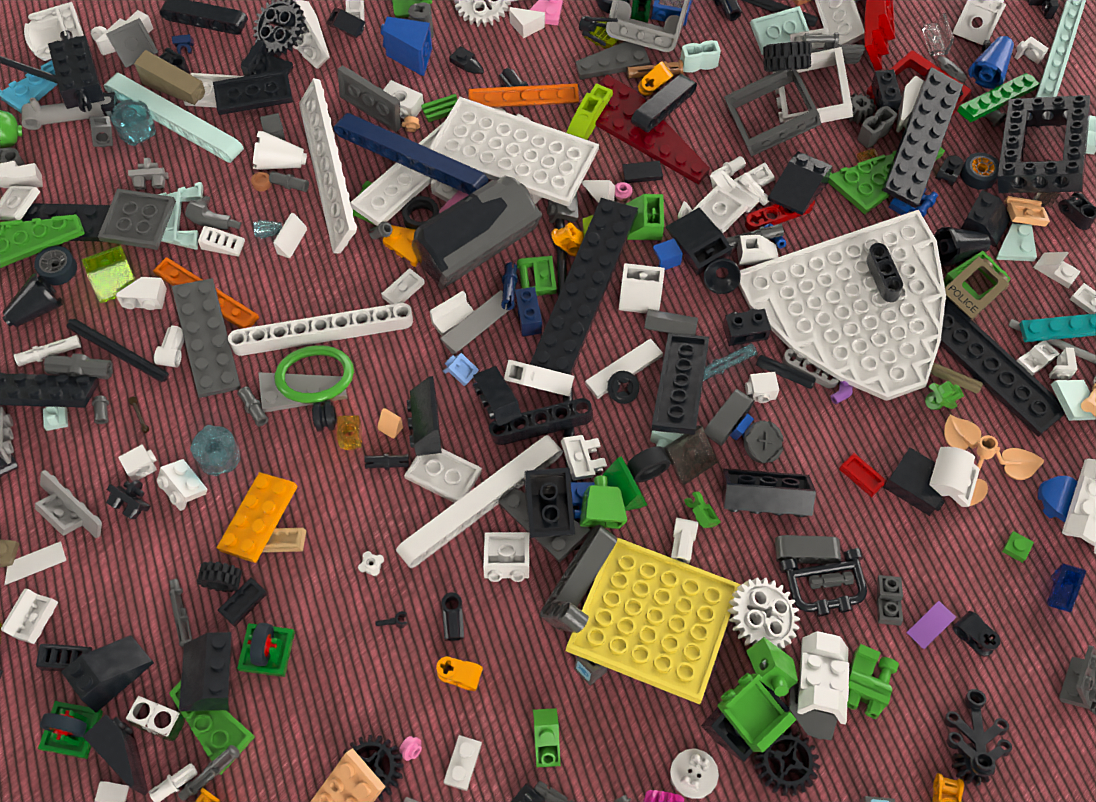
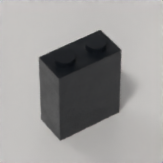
M909 447L885 484L884 489L928 516L934 510L938 512L945 502L942 499L943 496L929 485L935 462Z

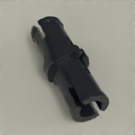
M384 453V455H365V469L385 468V470L396 467L409 468V454L390 455L389 453Z

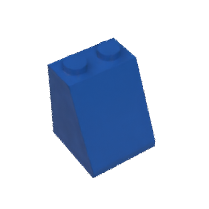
M387 16L385 24L381 25V35L384 37L383 48L386 50V56L424 76L433 49L430 23Z

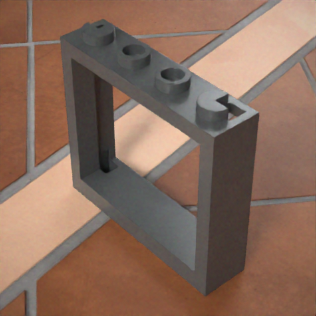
M797 70L777 71L724 96L730 114L751 157L821 125L819 112ZM794 82L808 112L749 139L735 108Z

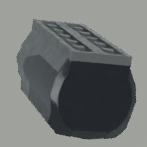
M504 175L496 181H490L419 226L414 232L412 249L423 269L435 281L438 287L443 290L535 230L542 217V213L532 201L525 185L515 178Z

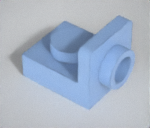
M462 353L456 357L452 355L444 363L447 367L443 370L445 374L448 372L452 374L463 386L467 385L473 378V375L479 371Z

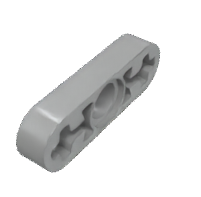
M792 348L785 352L783 364L815 377L816 383L826 388L837 386L839 380L835 377L831 381L827 378L830 374L823 371L821 376H819L821 368L815 366L817 371L809 372L806 369V365L812 363L808 359L805 360L799 353L796 354ZM792 356L796 357L794 361H790Z

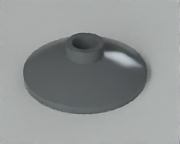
M943 56L937 58L940 68L959 82L967 80L963 71L952 61Z

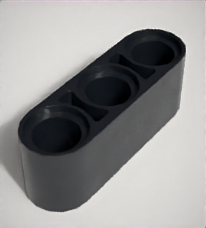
M882 243L872 244L866 260L868 268L883 300L890 303L895 302L900 297L903 281L888 248Z

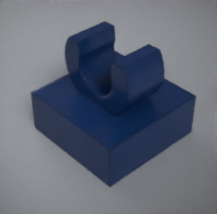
M190 34L171 36L172 44L177 48L179 55H182L181 50L184 47L187 48L189 54H192L190 46L195 45L194 38Z

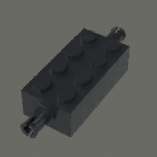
M66 30L67 35L65 36L64 31L60 33L61 41L48 43L61 96L67 109L79 107L82 112H86L85 106H87L88 111L92 109L91 103L105 100L86 35L73 37L72 33Z

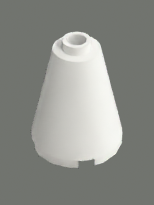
M258 131L257 137H259V141L255 143L253 169L301 168L302 164H306L307 153H304L303 148L266 132Z

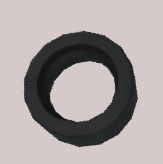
M426 196L413 197L402 209L405 227L417 230L419 226L430 219L422 222L410 219V214L413 211L428 209L433 214L430 219L439 214L438 204Z
M655 446L645 449L632 457L627 467L635 482H644L665 472L671 465V461L663 447Z

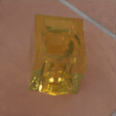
M359 415L338 416L337 441L340 448L354 450L355 448L362 447V423ZM348 432H354L351 436H345Z

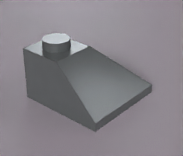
M797 682L789 689V709L807 735L820 740H832L838 720L833 713L816 709L804 714L797 713L799 682Z

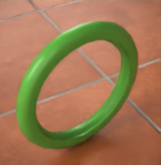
M324 345L307 346L288 354L279 363L274 375V381L277 389L292 401L300 403L324 402L341 394L349 386L353 378L354 366L351 359L337 348ZM325 355L339 360L343 366L344 373L341 380L333 387L321 392H298L291 389L285 381L287 369L296 361L308 356Z

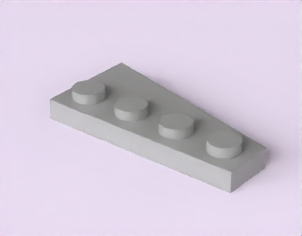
M258 372L262 410L264 413L313 405V403H300L286 398L275 385V373ZM285 374V381L295 391L316 393L333 387L343 376ZM346 389L341 394L329 400L336 401L348 399Z

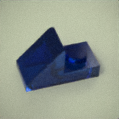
M1062 563L1051 575L1054 584L1048 597L1047 605L1071 613L1086 570Z

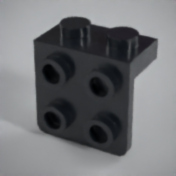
M257 40L255 45L251 47L247 57L242 60L241 69L244 76L287 69L289 75L293 69V63L268 55L265 42Z

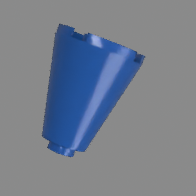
M1008 36L998 37L971 64L968 73L970 78L973 76L976 79V84L984 88L994 89L996 86L1004 83L1014 47L1012 39Z

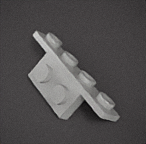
M46 470L42 471L40 486L50 496L36 502L35 509L63 536L83 526L95 538L100 537L102 522L99 517L93 515L83 502H79L69 489H65L54 475H50Z

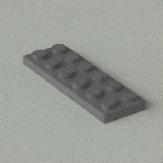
M213 278L172 286L198 398L241 389Z

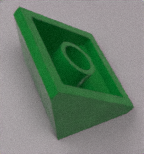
M620 456L602 475L607 476L609 487H618L621 490L625 511L643 508L647 506V503L625 461Z

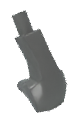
M209 196L191 200L186 207V217L194 224L228 230V227L239 230L241 228L242 222L232 220L229 215L216 214L208 210Z

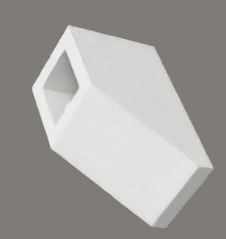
M761 235L740 236L737 246L739 266L758 265L778 258L776 244Z
M140 277L119 291L116 297L121 306L127 309H162L167 288L162 278Z

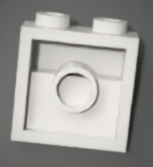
M529 532L485 533L484 578H488L492 582H498L502 578H511L515 582H520L524 578H529Z

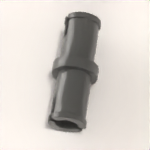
M272 171L269 175L270 183L284 186L285 189L290 190L292 188L307 192L309 188L308 180L296 178L292 174L285 175Z
M249 387L241 388L238 391V396L245 405L244 409L252 416L258 427L265 425L269 419L261 408L262 404L254 397Z

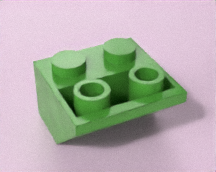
M643 194L626 203V205L638 208L637 217L627 240H662L664 231L663 194Z

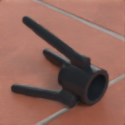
M583 16L579 23V30L583 31L582 35L606 46L605 42L590 33L595 32L597 26L606 28L607 24L599 22H618V19Z

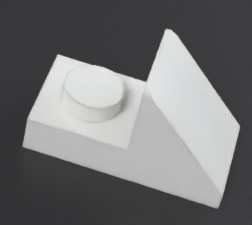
M1068 252L1043 253L1033 267L1068 289L1081 272L1063 261Z

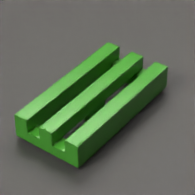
M453 94L422 104L421 108L428 123L447 117L458 100L457 95Z

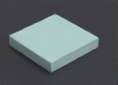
M1056 380L1051 384L1069 421L1096 420V417L1091 412H1085L1081 408L1083 400L1091 394L1084 380Z

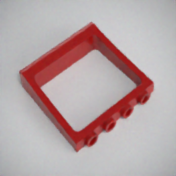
M913 50L889 69H894L897 76L906 68H912L925 77L927 70L932 67L956 80ZM964 84L962 87L963 95L958 98L952 116L957 112L959 106L966 103L970 98L972 90ZM870 86L867 88L866 94L870 96V99L874 100L876 105L872 87Z

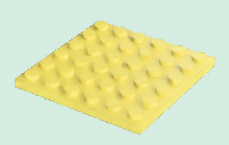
M617 538V542L599 570L582 611L589 616L588 622L580 632H572L565 651L700 704L731 615L728 610L733 606L729 601L734 598L732 593L737 591V587L741 584Z

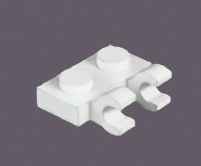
M583 435L565 437L561 440L573 481L592 478L595 473L603 471V467H607L605 458L591 460L589 453L596 452V448L601 447L598 438L585 441Z

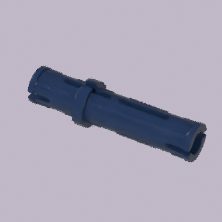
M509 262L504 267L505 272L502 277L503 295L501 306L505 309L507 304L506 310L514 308L515 286L518 282L516 275L517 265L514 263L512 268V262Z

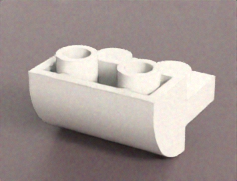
M940 447L929 485L941 496H950L961 507H969L980 470L974 464L975 456L960 448Z

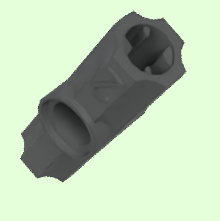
M73 354L72 357L49 355L44 361V371L47 374L87 375L99 379H109L113 374V363L111 360L90 359L83 354Z

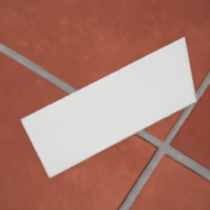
M61 541L15 559L13 565L7 566L4 585L67 561Z

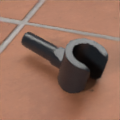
M401 611L396 614L395 618L375 621L376 627L396 625L398 628H404L408 622H399L398 618L406 617L407 613Z

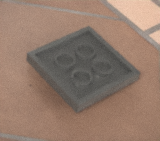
M117 188L99 232V240L158 250L176 203L175 198Z

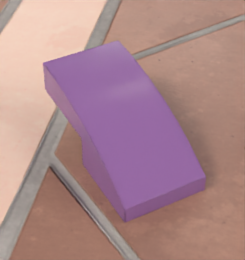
M938 601L906 633L925 649L956 616Z

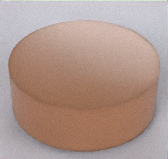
M257 172L251 178L252 186L257 191H265L272 184L269 181V174L266 172Z

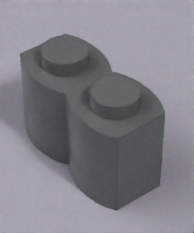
M888 106L881 107L877 110L875 116H871L863 122L857 140L866 148L874 146L879 138L889 134L897 113Z

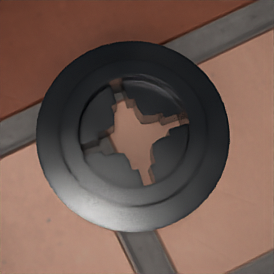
M618 371L612 374L607 381L606 391H608L610 399L617 403L627 404L634 401L638 396L639 382L631 372ZM628 382L625 387L626 393L624 391L617 392L620 388L619 383L624 384Z

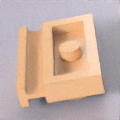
M1008 196L1004 200V203L1008 205L1006 208L1012 222L1044 227L1050 222L1044 207H1041V201Z

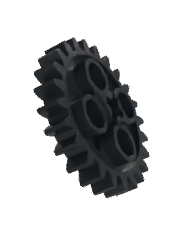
M271 0V4L266 2L267 8L261 7V14L257 13L259 19L254 20L257 26L253 27V30L256 31L253 37L257 38L255 43L257 40L265 42L268 55L281 57V53L287 55V50L292 52L293 45L298 46L297 40L302 41L300 34L305 33L302 27L306 26L302 21L306 17L302 15L304 11L300 9L301 6L293 0Z

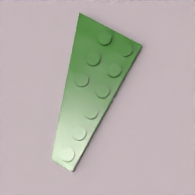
M941 147L939 149L936 160L943 156L945 150ZM893 151V154L881 155L860 162L857 166L845 167L840 169L839 172L831 173L828 183L866 215L890 196L882 191L896 151Z
M75 214L55 216L45 220L35 218L32 221L24 222L22 220L0 222V268L37 254L48 247L57 246L84 235L80 218Z

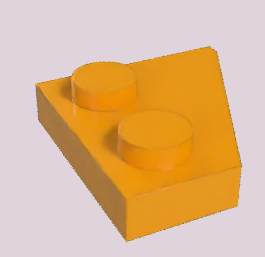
M391 225L392 233L390 236L383 238V245L390 250H394L398 256L406 258L413 267H416L418 259L412 249V241L414 240V232L416 230Z

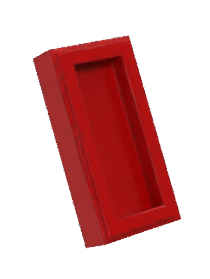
M855 453L839 467L841 472L871 498L887 483L886 479Z

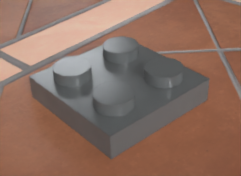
M140 18L106 33L125 68L133 65L145 50L152 54L158 53Z

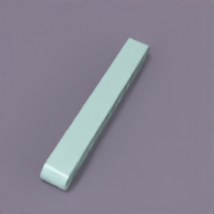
M116 73L104 84L105 90L108 93L114 92L116 98L228 163H231L244 149L242 144L234 137L120 73Z

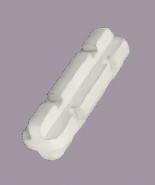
M744 173L739 178V181L744 186L746 185L749 192L760 198V204L764 206L769 202V196L752 180L748 173Z

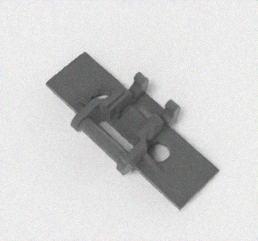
M805 33L802 41L811 43V53L842 47L844 64H857L865 50V45L838 44L839 33H834L833 35H810ZM825 42L823 49L812 48V43Z

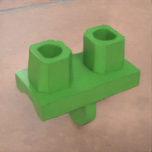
M949 381L942 385L932 383L929 385V388L934 392L927 395L925 403L932 410H938L943 406L954 409L957 407L955 401L964 397V394L959 385L955 384L953 386Z

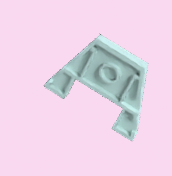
M202 182L195 183L194 187L187 189L185 187L178 188V191L167 194L165 192L158 194L171 196L176 200L161 241L195 250L198 249V231H179L182 202L203 198Z

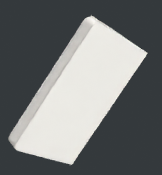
M461 291L430 310L431 323L441 336H444L474 312L467 302L466 293Z

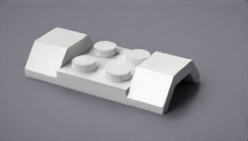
M1085 459L1062 533L1067 536L1080 537L1095 546V554L1096 459Z
M817 631L803 637L801 642L797 713L804 714L813 709L835 714L839 722L846 725L849 695L848 647L840 636Z

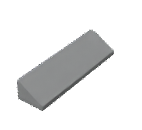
M502 290L440 338L452 355L461 350L509 311L506 310L507 304L505 309L501 306Z

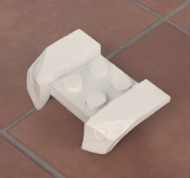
M720 171L710 175L713 190L693 210L700 207L718 229L724 233L744 212L749 213L760 201V198L735 182L727 173ZM685 201L678 213V219L693 211Z

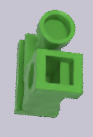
M860 644L854 652L849 669L847 707L856 709L859 701L867 704L864 714L877 719L882 710L889 704L892 693L889 681L891 674L897 672L899 663L894 659L881 657L879 662L881 673L878 678H875L872 674L881 652Z

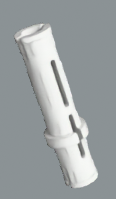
M74 335L44 346H34L28 351L14 354L16 364L20 367L35 361L41 362L49 355H58L69 350L81 348V343L78 336Z

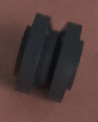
M331 400L325 401L323 406L320 402L313 403L312 418L317 432H322L324 427H327L329 431L335 430V424L337 423L336 411Z

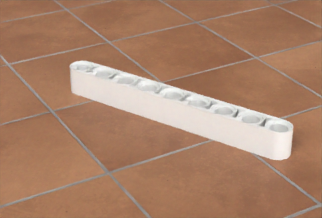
M397 303L237 329L229 334L228 341L233 352L236 355L243 356L406 329L412 325L413 316L411 307L408 304Z
M549 435L544 436L404 540L397 547L396 552L409 568L416 567L497 506L512 489L522 487L524 485L525 471L546 469L562 455L563 450Z

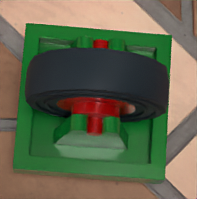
M248 623L237 669L243 672L285 677L295 635L294 629L274 627L268 623Z
M55 701L51 713H45L42 716L40 727L45 730L38 749L87 759L92 746L82 736L102 718L103 711L100 709L95 713L90 707Z

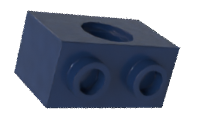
M535 287L516 289L515 303L522 337L542 334V318Z

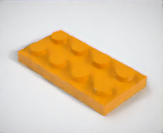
M259 472L216 548L220 552L256 563L298 487L295 482Z

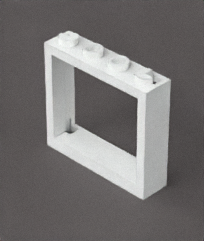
M842 47L811 53V67L797 70L799 73L836 65L843 104L817 109L821 123L853 117ZM784 86L775 90L776 94H780V97L776 98L778 109L782 108V112H778L780 123H785L808 112L788 114Z

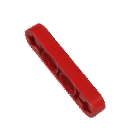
M815 200L803 215L808 214L813 210ZM774 204L749 213L746 217L745 227L749 231H755L767 224L777 225L802 215L796 212L787 213L784 211V207ZM773 213L777 218L770 219L766 214Z

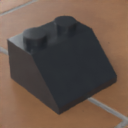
M982 190L961 229L987 234L991 240V246L996 247L1011 218L999 197Z

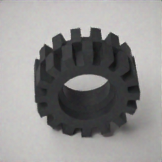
M203 562L200 566L197 584L203 588L207 587L209 590L214 589L218 592L219 590L222 592H236L239 588L242 570L235 568L234 565L229 566L227 563Z

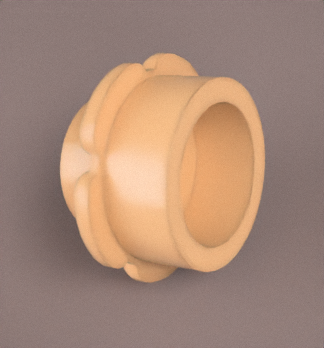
M407 116L404 118L402 126L408 132H415L416 129L420 128L419 119Z

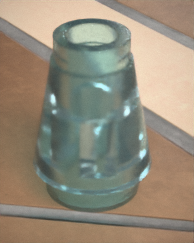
M267 220L253 222L254 237L263 239L278 235L282 229V223Z

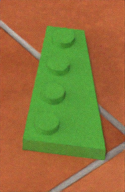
M181 681L169 693L178 709ZM226 710L181 711V714L190 725L191 730L212 762L230 745L236 746L241 753L255 738L249 730ZM231 763L221 771L220 775L223 774V772L231 765Z

